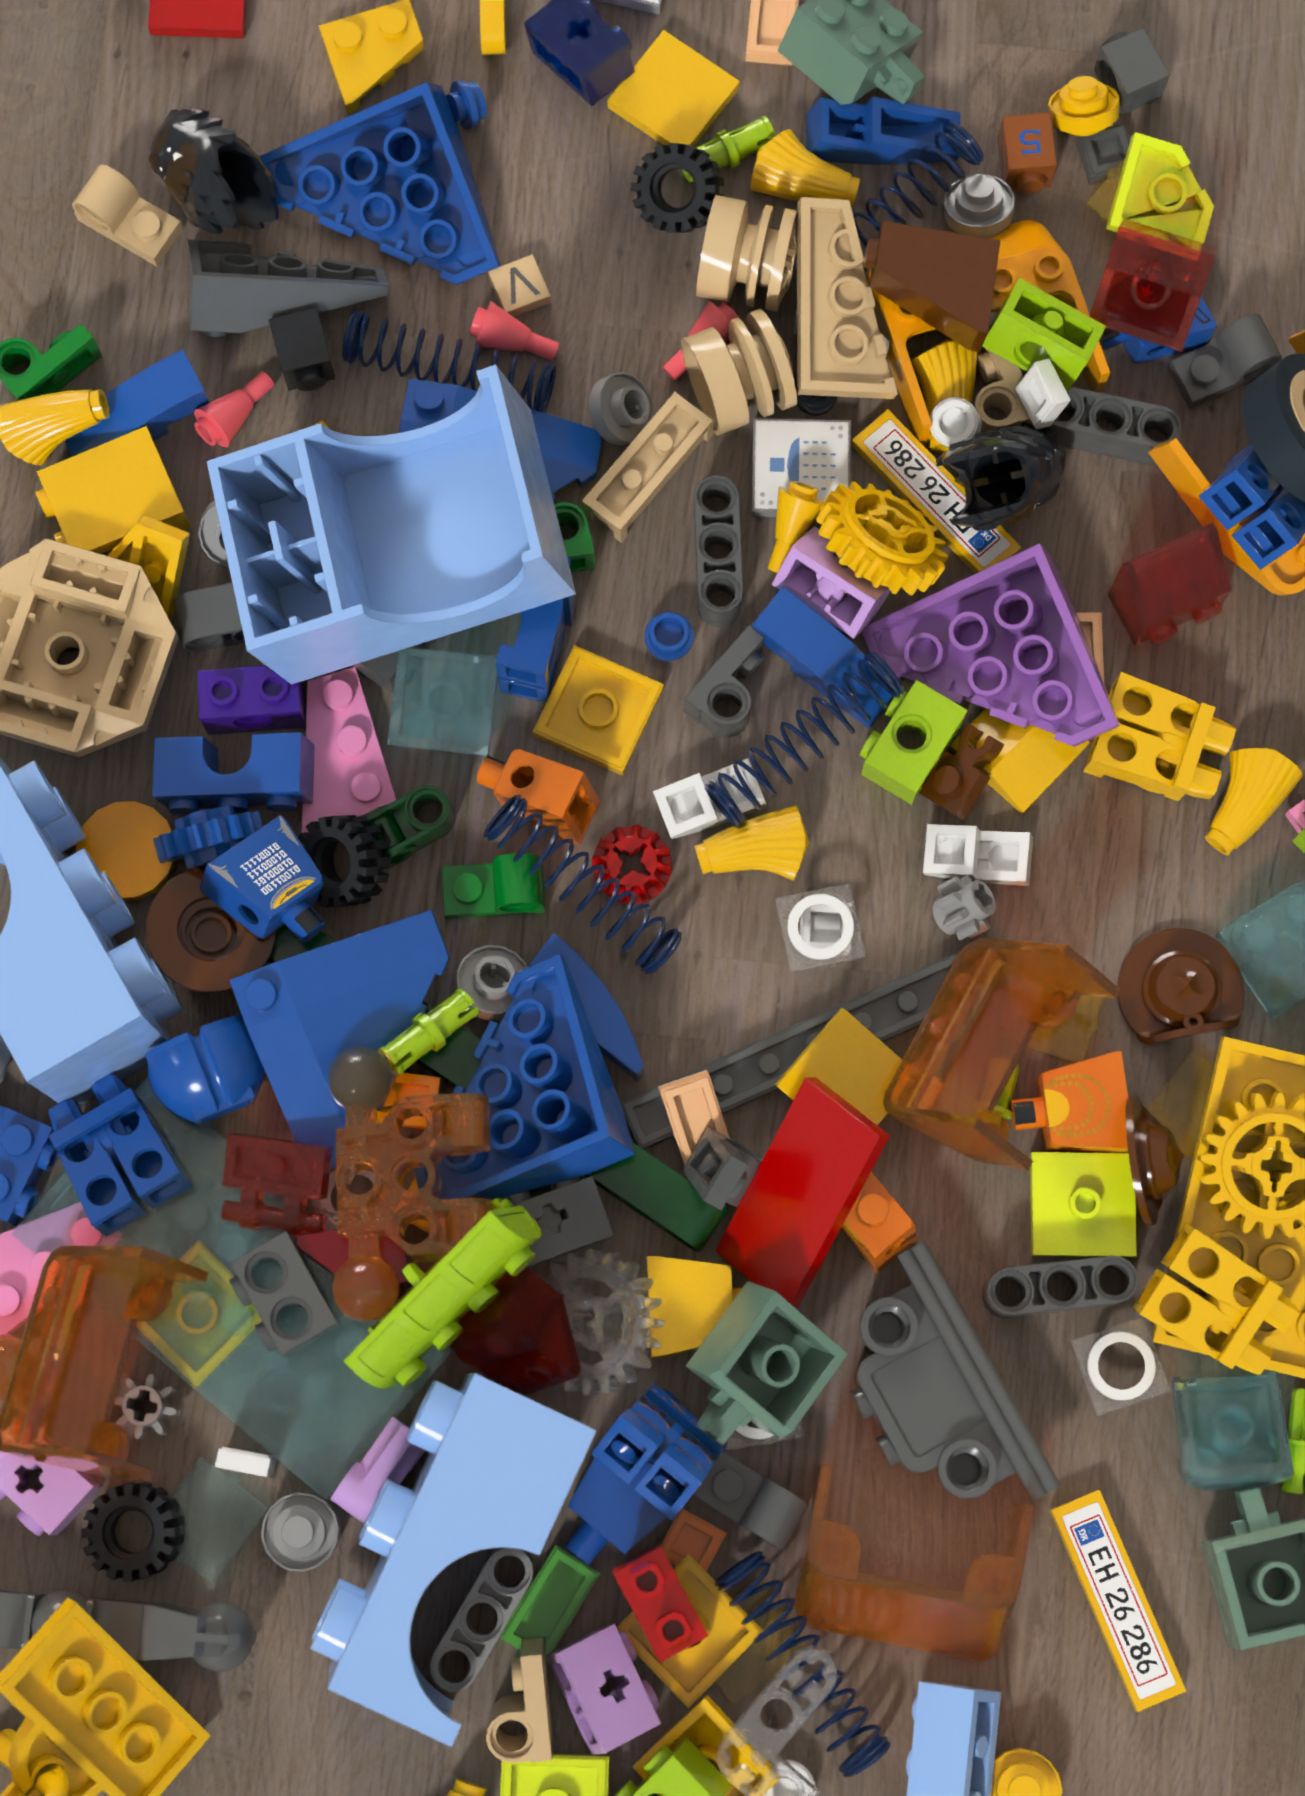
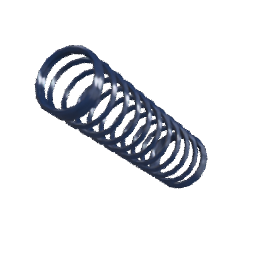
M947 122V125L943 126V132L935 133L936 147L930 145L921 147L922 161L911 158L907 162L908 174L903 172L894 173L893 183L895 188L887 185L881 186L879 190L881 201L876 199L866 200L865 208L867 215L860 212L853 213L858 237L865 246L868 239L861 233L855 218L859 216L869 221L878 232L881 227L870 210V203H875L885 209L895 223L907 225L889 207L883 194L885 189L897 194L917 218L924 219V215L919 207L901 191L897 181L898 176L913 182L921 195L931 205L938 204L934 195L915 178L911 169V163L914 162L925 167L931 177L944 191L951 192V186L945 178L929 165L925 156L926 149L938 153L957 177L965 179V173L962 168L949 155L943 152L938 140L940 136H945L950 146L968 163L980 165V162H983L984 154L982 149L962 126L955 122ZM954 133H955L957 136H959V137L965 142V144H964L962 141H960L958 138H956V136L954 135ZM863 267L864 272H868V268Z
M356 310L351 315L342 345L344 362H354L359 354L362 366L367 367L377 357L381 372H386L396 361V370L400 377L406 376L414 367L417 380L425 381L433 371L434 382L440 383L438 381V361L444 340L443 333L438 336L435 354L427 372L423 377H420L419 358L426 332L424 328L419 332L416 350L405 372H401L400 356L407 330L406 323L401 325L397 347L390 362L386 367H383L382 344L387 332L388 319L385 318L382 321L378 344L368 362H364L363 342L368 329L370 315ZM461 338L457 340L454 358L441 383H447L452 375V384L457 385V364L463 343ZM480 343L476 345L472 364L461 385L466 387L471 378V390L475 391L476 367L481 351ZM499 348L494 352L491 366L497 365L500 354ZM517 353L513 356L511 368L507 376V380L512 386L519 357ZM535 358L532 360L530 372L520 396L523 399L527 392L528 407L545 413L555 383L556 365L550 362L544 365L537 383L532 408V386L537 365Z
M869 651V655L865 654V659H859L858 670L861 678L851 672H843L842 680L846 691L836 685L828 684L827 695L832 705L820 697H812L811 705L816 718L805 710H797L795 716L801 731L790 723L781 722L780 731L787 746L773 735H765V746L771 758L758 748L750 747L749 756L756 771L746 763L734 760L733 768L741 785L725 773H718L720 787L713 781L705 784V790L711 800L734 826L740 827V824L746 822V818L729 794L722 777L734 785L757 809L761 810L762 807L746 784L738 765L754 776L773 797H777L776 791L759 767L753 752L765 759L788 784H793V780L776 757L769 739L778 744L805 772H808V767L790 742L784 726L797 734L820 759H824V755L807 732L800 714L806 716L818 726L835 746H839V741L827 727L817 709L815 701L829 709L846 726L851 734H855V729L847 721L835 702L831 688L838 691L851 702L866 721L871 720V717L862 708L853 694L846 676L853 678L874 697L880 707L886 709L885 702L875 692L867 679L862 663L867 665L876 680L893 697L900 698V694H904V687L899 678L878 654Z
M515 795L508 800L484 830V838L487 837L488 841L495 840L518 816L509 832L497 845V849H501L521 827L533 818L539 817L529 839L513 857V862H517L526 850L540 837L554 830L549 845L538 861L530 868L528 875H533L541 864L558 848L566 843H570L564 859L557 870L544 883V888H548L573 861L585 856L579 873L560 895L559 901H564L576 885L587 875L600 869V875L594 887L576 907L574 913L579 914L596 893L608 884L616 882L609 901L592 919L590 927H595L609 908L627 895H631V900L625 913L607 932L605 940H610L632 914L642 908H646V914L642 923L622 945L620 953H625L648 926L661 921V928L655 940L640 954L635 965H641V971H645V974H652L663 966L679 946L682 932H678L677 928H673L664 933L666 921L665 917L662 916L648 921L651 912L650 905L645 903L633 908L635 902L634 891H625L617 896L620 888L619 878H610L601 883L605 874L604 865H595L586 870L589 863L588 852H580L570 858L574 848L573 839H564L554 845L558 837V826H549L539 832L543 822L542 813L536 812L523 819L527 810V800L525 798H521V795Z
M757 1551L723 1573L715 1581V1586H718L719 1591H724L747 1577L753 1571L766 1567L752 1584L729 1603V1606L734 1607L754 1594L778 1585L774 1592L759 1607L742 1620L741 1624L746 1625L752 1619L754 1620L778 1606L790 1603L778 1619L754 1638L753 1643L760 1642L790 1624L803 1621L784 1643L766 1656L765 1661L772 1660L804 1641L815 1639L802 1656L778 1675V1679H783L788 1674L814 1660L827 1657L823 1665L807 1681L790 1693V1697L794 1698L805 1689L826 1678L839 1675V1678L832 1687L811 1706L803 1710L802 1715H808L819 1706L847 1693L852 1694L840 1710L814 1731V1734H819L846 1716L860 1711L864 1712L859 1721L844 1736L827 1747V1752H832L856 1735L876 1729V1733L870 1741L850 1755L839 1766V1771L843 1773V1777H852L879 1760L889 1750L891 1742L888 1741L886 1736L879 1737L881 1731L879 1725H867L860 1728L867 1718L869 1711L867 1707L858 1706L847 1710L855 1699V1689L846 1688L834 1692L841 1684L844 1672L833 1670L822 1674L830 1664L831 1653L821 1652L808 1657L817 1647L820 1637L816 1634H809L796 1639L805 1628L807 1618L797 1616L782 1622L795 1605V1600L792 1598H785L770 1604L781 1591L783 1582L773 1580L756 1587L766 1577L771 1568L770 1563L764 1562L766 1557L762 1556L763 1552Z

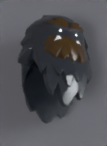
M195 108L179 111L177 109L171 110L154 135L148 158L154 173L158 174L165 182L168 191L176 200L189 222L193 226L201 227L210 233L222 234L223 229L221 226L236 228L237 224L260 230L264 228L263 222L278 220L279 209L275 198L278 191L276 182L260 157L249 148V145L243 139L236 136V131L222 127L223 119L210 117V111Z
M1022 423L1021 426L999 427L997 431L976 433L975 438L951 444L949 450L936 459V467L948 464L958 471L959 474L956 476L955 482L963 486L966 493L964 509L959 516L949 519L951 524L972 527L976 531L993 530L1001 524L1015 523L1029 518L1036 507L1049 502L1057 494L1067 460L1064 447L1058 446L1050 432L1042 433L1040 429L1036 430L1034 425L1029 423Z

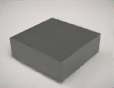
M1125 124L1108 127L1090 136H1078L1076 143L1089 185L1120 178L1130 143Z

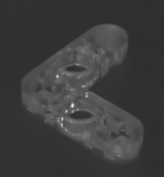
M811 1645L796 1651L722 1737L717 1750L718 1768L724 1777L745 1796H767L766 1792L769 1784L778 1778H787L793 1781L798 1788V1796H825L778 1753L831 1692L836 1683L837 1670L834 1659L828 1651L819 1646ZM819 1659L824 1662L821 1670L825 1681L819 1684L812 1680L801 1691V1696L809 1699V1701L802 1707L794 1694L780 1687V1685L787 1679L791 1687L794 1688L803 1676L799 1664L803 1660L813 1664ZM782 1699L791 1707L793 1712L792 1719L784 1728L772 1729L762 1721L761 1709L769 1700ZM746 1743L750 1744L753 1747L751 1759L762 1770L767 1760H770L775 1765L763 1774L756 1789L749 1784V1782L755 1779V1773L748 1766L740 1764L735 1769L729 1765L732 1754L728 1747L732 1744L738 1748L744 1747Z

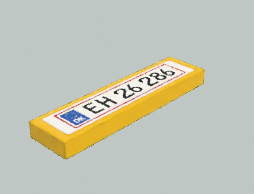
M889 409L852 439L851 446L902 499H907L909 505L915 510L922 512L925 515L924 519L929 525L938 528L935 534L945 541L946 545L974 574L1020 553L1022 547L1001 525L993 530L976 531L972 527L951 524L949 519L959 516L966 504L964 487L955 482V478L943 465L936 467V458Z
M1095 1490L1050 1509L1051 1516L1136 1712L1142 1711L1186 1692L1101 1491Z

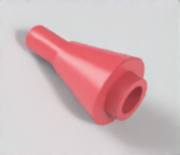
M492 301L487 310L478 307L469 331V335L477 337L474 347L480 343L481 348H499V350L523 352L525 350L551 361L554 360L560 344L530 332L531 329Z
M708 301L688 336L713 327L721 335L726 345L730 344L728 322L734 318H739V316L723 301L718 306ZM681 349L662 367L674 381L686 372Z
M261 371L241 390L237 389L195 409L194 415L197 422L194 423V427L197 433L211 446L218 444L225 448L229 447L253 410L254 404L274 387L273 380L268 374Z

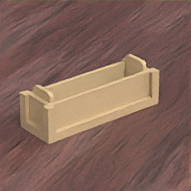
M674 392L582 500L583 511L586 517L590 520L594 517L613 530L615 539L623 543L628 537L627 529L703 439L708 442L714 435L713 420Z

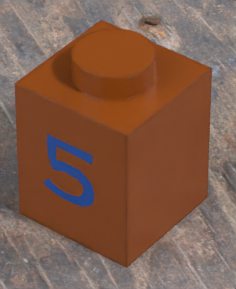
M1051 112L1003 116L997 137L1002 180L1010 186L1011 190H1017L1024 194L1035 193L1046 187H1051L1057 167Z

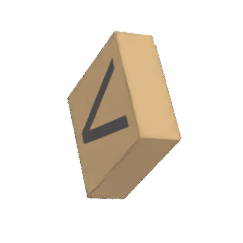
M533 254L488 271L489 280L501 308L513 317L551 303V295Z

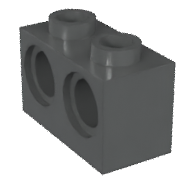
M287 1231L230 1263L237 1274L229 1279L230 1284L244 1307L253 1303L262 1320L254 1325L269 1353L278 1349L283 1357L289 1358L342 1327L295 1241ZM269 1261L280 1263L283 1271L280 1282L269 1289L260 1288L256 1281V1273L259 1267ZM299 1306L305 1308L308 1314V1323L305 1329L295 1335L286 1334L281 1326L283 1314L291 1307Z

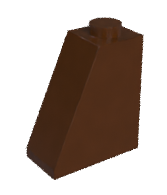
M882 221L877 239L869 237L865 250L863 267L872 269L869 287L968 350L980 352L989 329L1000 240Z

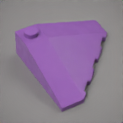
M1040 543L867 625L861 631L869 651L878 654L899 679L904 677L912 681L918 680L953 702L962 705L965 700L990 710V716L1027 729L1028 725H1032L1056 734L1054 739L1075 747L1120 726L1073 602L1052 553Z

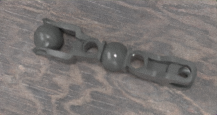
M70 1589L54 1590L47 1595L0 1590V1648L22 1649L67 1598L75 1601L133 1659L162 1660L193 1657L204 1669L214 1672L231 1671L245 1661L251 1653L252 1646L256 1640V1631L247 1613L237 1605L227 1602L211 1603L198 1611L168 1603L101 1598L87 1599L80 1592Z

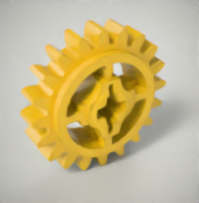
M855 481L851 482L848 488L839 484L835 491L829 493L819 509L820 513L816 521L822 526L818 534L830 539L826 549L836 552L840 558L838 562L840 565H847L855 572V577H863L871 581L875 588H878L880 585L886 586L893 594H897L902 587L910 596L914 595L917 589L926 592L930 585H934L946 567L944 563L948 559V555L942 551L946 543L934 536L938 528L929 525L924 519L925 515L909 505L907 499L902 500L894 496L888 489L885 492L876 490L871 483L865 489H862Z
M1274 1092L1270 1105L1267 1107L1263 1097L1258 1093H1254L1251 1095V1110L1248 1111L1243 1104L1233 1101L1231 1102V1108L1235 1118L1232 1121L1220 1115L1214 1117L1215 1122L1222 1129L1220 1135L1203 1134L1202 1138L1214 1146V1151L1197 1155L1199 1161L1212 1165V1171L1201 1175L1199 1182L1208 1185L1216 1184L1217 1189L1206 1200L1212 1205L1224 1201L1227 1202L1221 1213V1218L1227 1222L1241 1214L1240 1231L1248 1234L1253 1229L1255 1223L1259 1222L1261 1237L1270 1239L1274 1226L1278 1224L1282 1234L1291 1238L1294 1233L1293 1222L1295 1220L1305 1227V1190L1296 1199L1282 1206H1279L1280 1197H1284L1285 1190L1291 1183L1305 1178V1158H1300L1293 1153L1289 1144V1138H1286V1126L1293 1127L1305 1139V1116L1303 1115L1305 1099L1296 1097L1291 1102L1289 1108L1286 1109L1283 1093ZM1265 1123L1264 1134L1260 1135L1258 1143L1253 1148L1241 1152L1234 1151L1237 1143L1245 1133ZM1274 1151L1275 1158L1283 1161L1282 1170L1273 1171L1272 1179H1270V1173L1261 1169L1262 1160H1270ZM1232 1171L1244 1172L1252 1178L1255 1183V1190L1259 1193L1258 1206L1250 1203L1239 1192L1234 1183Z

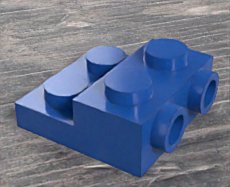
M1 1105L0 1220L17 1226L21 1217L26 1219L32 1212L39 1195V1191L34 1188L43 1170L49 1171L55 1164L59 1154L48 1136L55 1132L52 1127Z

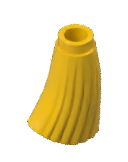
M787 129L759 148L751 178L750 190L793 201H799L801 197L849 200L851 207H854L861 178L853 177L851 173L820 159L803 146L791 129Z
M952 339L944 340V342L911 360L913 369L922 386L925 404L930 417L934 408L941 401L948 398H963L972 404L978 352L970 351ZM930 431V449L938 453L947 452L949 448L939 443Z
M92 389L70 390L0 405L1 441L5 448L17 458L33 465L42 466L59 444L77 433L100 423L101 420L110 417L107 397L101 389L95 391Z
M1245 748L1229 752V785L1209 827L1210 831L1205 836L1206 841L1224 855H1230L1234 849H1238L1276 811L1303 776L1301 770L1293 761L1274 748Z
M793 805L747 820L744 824H740V827H729L703 840L704 843L694 847L703 874L710 872L717 874L761 870L775 873L794 881L810 842L797 805Z

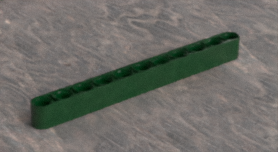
M284 925L276 931L273 950L268 961L275 963L337 941L320 931L313 939L303 944ZM423 1001L422 1004L429 1006L425 1013L427 1014L431 1010H433L434 1007L428 1004L427 1002ZM461 1026L445 1039L446 1045L437 1052L430 1050L416 1062L436 1076L441 1077L443 1081L456 1088L458 1085L467 1089L481 1062L472 1056L481 1039ZM633 1142L635 1155L590 1174L583 1175L586 1178L593 1176L597 1186L697 1253L701 1252L729 1211L725 1206L720 1210L703 1201L689 1180Z

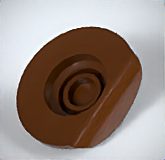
M192 867L167 882L154 898L146 921V937L149 951L159 969L176 984L189 990L203 993L232 990L229 980L264 967L273 950L276 932L265 939L256 937L203 894L199 887L204 871L200 868Z
M1185 928L1162 930L1140 941L1125 958L1117 981L1118 1004L1126 1023L1136 1033L1137 1038L1145 1044L1159 1043L1236 1028L1239 1024L1245 995L1243 977L1231 953L1211 936L1200 931Z
M1130 1096L1126 1101V1135L1131 1175L1141 1217L1146 1226L1157 1224L1158 1212L1164 1199L1168 1196L1169 1191L1177 1185L1180 1177L1181 1162L1185 1155L1178 1149L1173 1133L1167 1127H1164L1156 1117L1150 1114L1142 1105L1138 1096Z

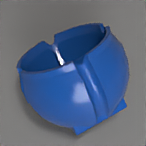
M242 1015L231 1016L200 1027V1034L197 1037L192 1036L189 1032L183 1033L154 1047L145 1054L148 1062L149 1082L156 1097L174 1115L196 1124V1127L254 1104L263 1082L264 1068L247 1031Z

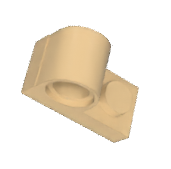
M101 164L97 167L72 203L78 221L155 266L160 264L183 231V226L179 219L141 198L135 186L126 177L107 165Z
M982 347L980 354L977 355L978 368L984 382L992 383L981 389L974 404L981 416L982 426L980 433L997 431L999 427L1021 426L1022 423L1033 425L1015 390L1023 378L1020 367ZM992 407L999 408L1004 411L1007 418L993 420L986 415L984 410Z
M544 1637L522 1639L520 1658H513L511 1660L514 1692L523 1691L524 1693L507 1695L494 1703L489 1714L486 1742L492 1754L504 1762L552 1761L554 1741ZM517 1720L527 1730L521 1735L509 1736L503 1733L499 1725L504 1721Z

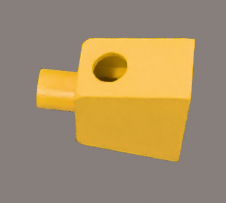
M647 1256L652 1359H662L697 1351L742 1289L732 1288L731 1266Z

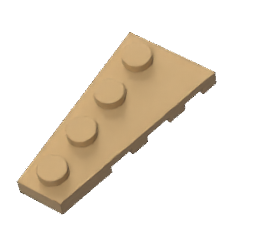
M801 197L797 203V395L894 399L898 393L894 377L890 376L886 360L888 353L883 334L879 332L874 312L876 305L872 289L867 284L862 264L864 257L849 200Z

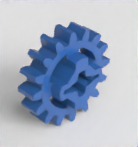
M226 805L197 811L183 818L174 820L176 830L161 834L159 837L153 838L160 863H170L183 859L187 869L192 867L198 868L206 866L264 825L260 811H250L237 815L234 812L233 805Z

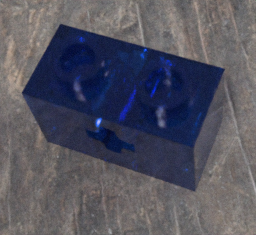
M551 0L524 22L532 53L591 106H594L635 72L630 51L633 49L630 39L618 26L611 28L604 22L596 7L589 0Z

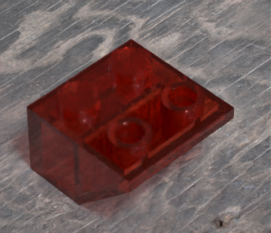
M527 1267L513 1277L506 1272L494 1284L499 1291L498 1296L484 1310L477 1314L470 1309L458 1321V1324L463 1328L462 1333L449 1345L455 1350L460 1360L469 1365L476 1366L494 1380L495 1383L522 1396L576 1379L581 1371L563 1296Z

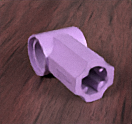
M392 1416L362 1461H356L345 1475L330 1500L365 1524L386 1478L401 1485L425 1452L424 1449L407 1442L408 1440L405 1439L409 1427Z

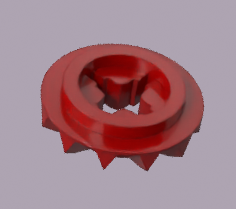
M638 824L616 827L605 837L600 838L592 856V867L604 865L605 874L601 882L603 883L610 878H619L621 876L623 862L616 851L631 857L644 848L641 865L649 876L647 877L642 872L639 874L637 871L632 870L628 875H624L619 880L620 888L617 896L625 891H634V904L645 903L659 895L666 887L672 871L669 847L657 832L650 831ZM600 869L593 871L595 882L600 875ZM616 882L608 884L601 891L610 898L615 889ZM627 895L617 902L629 904L631 895Z

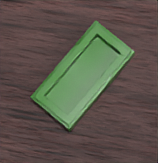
M556 1545L518 1605L500 1638L521 1651L522 1639L544 1637L545 1655L553 1652L601 1573Z

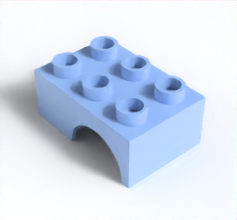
M497 365L476 371L480 386L470 402L454 414L425 427L390 435L355 436L333 431L320 423L207 461L246 649L291 685L576 595L531 409Z
M0 758V864L6 866L11 885L10 910L0 935V1034L29 1084L57 1103L73 1098L81 1105L95 1097L91 1087L101 1078L114 1073L123 1081L147 1067L148 1062L145 1054L154 1047L171 1039L162 1022L182 1012L184 1008L166 975L159 969L153 958L149 959L136 937L120 946L117 945L113 938L114 935L134 925V919L105 871H99L85 848L69 857L65 853V850L85 840L87 837L57 786H51L35 760L12 772Z
M466 1373L458 1391L433 1380L405 1438L408 1440L407 1442L429 1452L414 1486L410 1490L386 1478L359 1535V1539H361L359 1545L381 1555L364 1590L339 1578L311 1637L313 1642L310 1649L332 1659L329 1665L327 1689L452 1747L461 1728V1724L451 1719L449 1711L454 1700L443 1695L426 1680L410 1653V1630L417 1604L427 1586L440 1571L469 1553L488 1548L507 1547L540 1555L596 1430L475 1373Z

